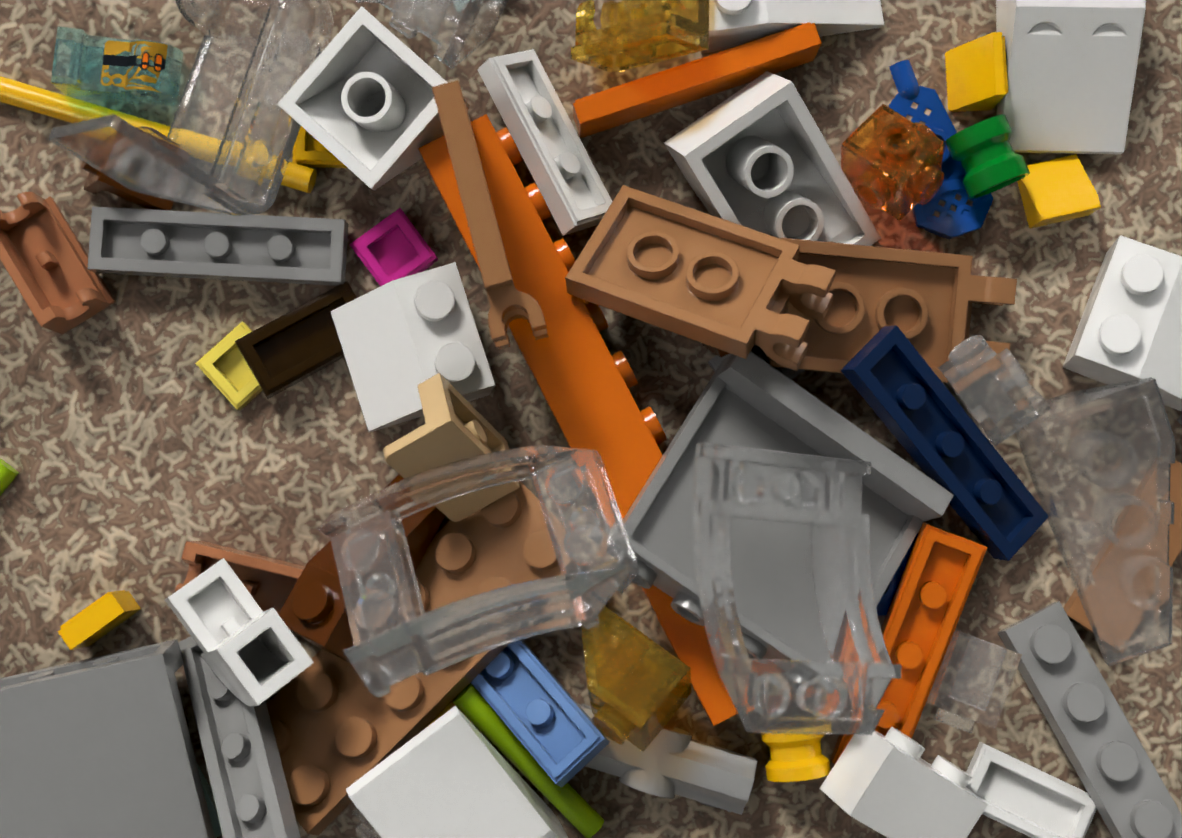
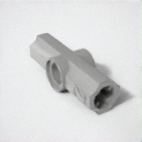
M583 703L579 704L611 741L585 765L586 767L618 776L619 781L624 785L647 794L673 799L676 794L707 806L742 815L755 780L758 762L756 758L692 739L693 735L677 727H674L673 731L653 725L654 720L638 717L637 721L614 715V713L609 711L605 712Z

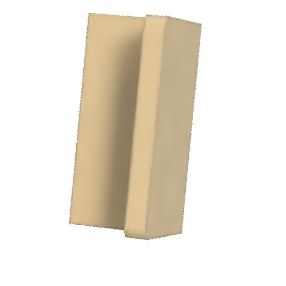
M440 373L417 385L426 424L387 445L383 449L386 463L453 522L463 520L520 488L507 440Z

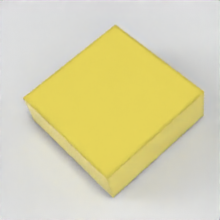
M243 321L195 363L239 411L262 391L235 343L236 340L253 332Z

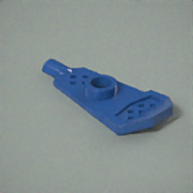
M910 60L900 61L891 65L889 69L898 94L889 104V110L916 226L949 240L979 230L983 226L994 199L992 194L990 193L971 200L973 201L971 206L966 204L969 197L962 183L966 173L961 162L952 159L945 143L957 131L938 94L934 89L918 85ZM913 102L919 104L917 109L911 107ZM926 108L932 110L930 116L924 114ZM907 115L912 117L911 122L905 120ZM920 121L926 123L924 128L918 126ZM928 137L938 139L943 145L942 156L939 158L925 156L921 149L923 139ZM956 194L962 196L960 201L955 199ZM940 200L945 202L944 206L938 204ZM951 205L957 207L955 211L949 210ZM934 211L940 213L939 217L933 215Z

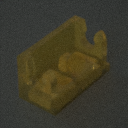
M587 0L581 2L576 12L575 46L571 47V60L607 72H621L709 49V0H624L621 2H605L602 6L600 16L601 29L599 30L596 29L594 24V1Z

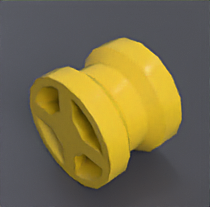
M823 719L776 722L760 727L761 739L769 746L770 760L765 765L768 781L798 782L828 776L831 771L830 760L822 754L820 742L826 735Z

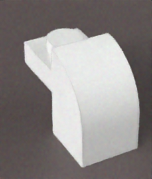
M224 558L165 599L171 610L203 651L201 657L221 682L240 701L248 706L260 705L314 663L274 607L263 611Z

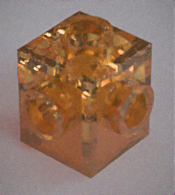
M882 104L841 144V168L854 192L864 204L873 209H882L901 221L917 203L920 205L927 204L940 189L944 180V172L941 171L944 141L937 138L935 133L924 124L913 123Z

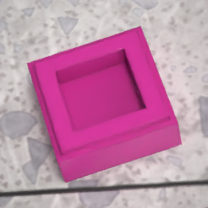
M401 208L349 244L380 286L392 280L423 272L438 261L437 256Z

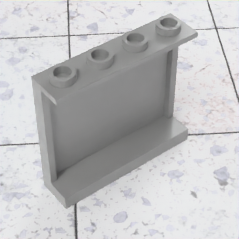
M751 351L747 359L731 354L721 361L603 551L618 560L615 568L626 579L648 589L653 584L673 598L670 605L679 615L700 626H705L707 622L728 636L725 644L736 654L754 663H760L763 659L782 672L779 680L786 688L801 697L815 700L816 696H838L845 694L848 686L837 679L923 522L942 517L954 495Z
M178 639L0 678V838H215L175 677V672L183 665Z

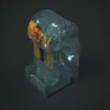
M58 26L51 83L66 96L79 100L133 105L147 103L173 106L178 104L183 52L174 46L157 41L142 39L124 40L88 35L83 29Z

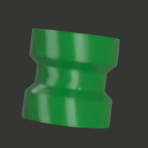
M1004 114L971 125L945 141L952 159L961 162L966 173L962 183L969 200L998 191L1030 174L1023 155L1014 153L1009 140L1013 132Z

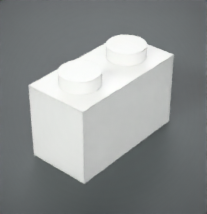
M863 722L820 787L849 816L887 838H967L988 805L966 788L972 777L940 755H937L931 765L920 758L925 748L901 731L891 726L884 736Z

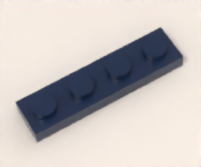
M897 325L883 327L841 369L842 373L925 475L954 495L949 504L978 540L988 547L987 551L994 559L1009 561L1049 517Z

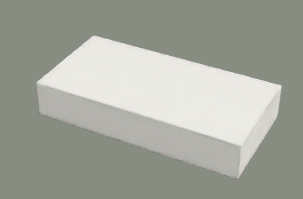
M979 742L966 771L972 777L966 788L988 804L982 814L1031 838H1085L1097 810L1088 792L982 742Z

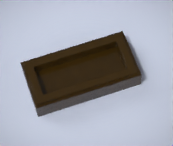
M348 281L235 341L236 346L267 399L344 357L331 311L357 298Z

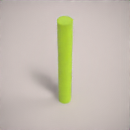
M469 684L453 700L457 708L585 838H591L600 830L604 824V819L568 782L563 787H560L552 781L472 684Z

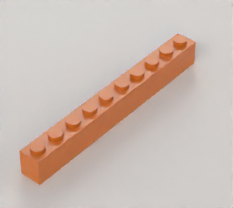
M485 114L471 121L514 286L518 291L529 294L538 302L543 312L548 337L535 340L530 323L522 318L512 320L508 327L607 521L615 533L663 456L658 445L666 441L667 438L652 408L649 406L640 411L628 388L638 384L623 352L619 350L610 354L600 334L601 331L609 328L600 306L567 294L565 277L576 260L564 238L554 243L550 238L542 221L551 217V213L535 182L524 187L514 165L523 160L508 129L504 127L495 131L488 115ZM442 136L418 148L480 270L445 136ZM653 584L649 589L642 587L713 726L784 690L776 675L780 672L763 659L760 663H754L736 654L725 644L728 638L725 633L708 622L705 626H700L679 615L670 605L673 598Z

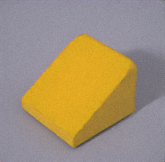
M992 32L950 49L945 53L948 111L992 110L1008 93L1005 36H1002V32Z
M1077 154L1027 165L1030 174L1017 181L1029 229L1088 216L1101 208L1098 194Z

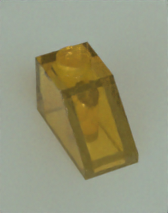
M587 593L579 602L587 688L592 714H594L592 721L604 735L615 743L622 745L628 740L644 752L692 693L691 668Z

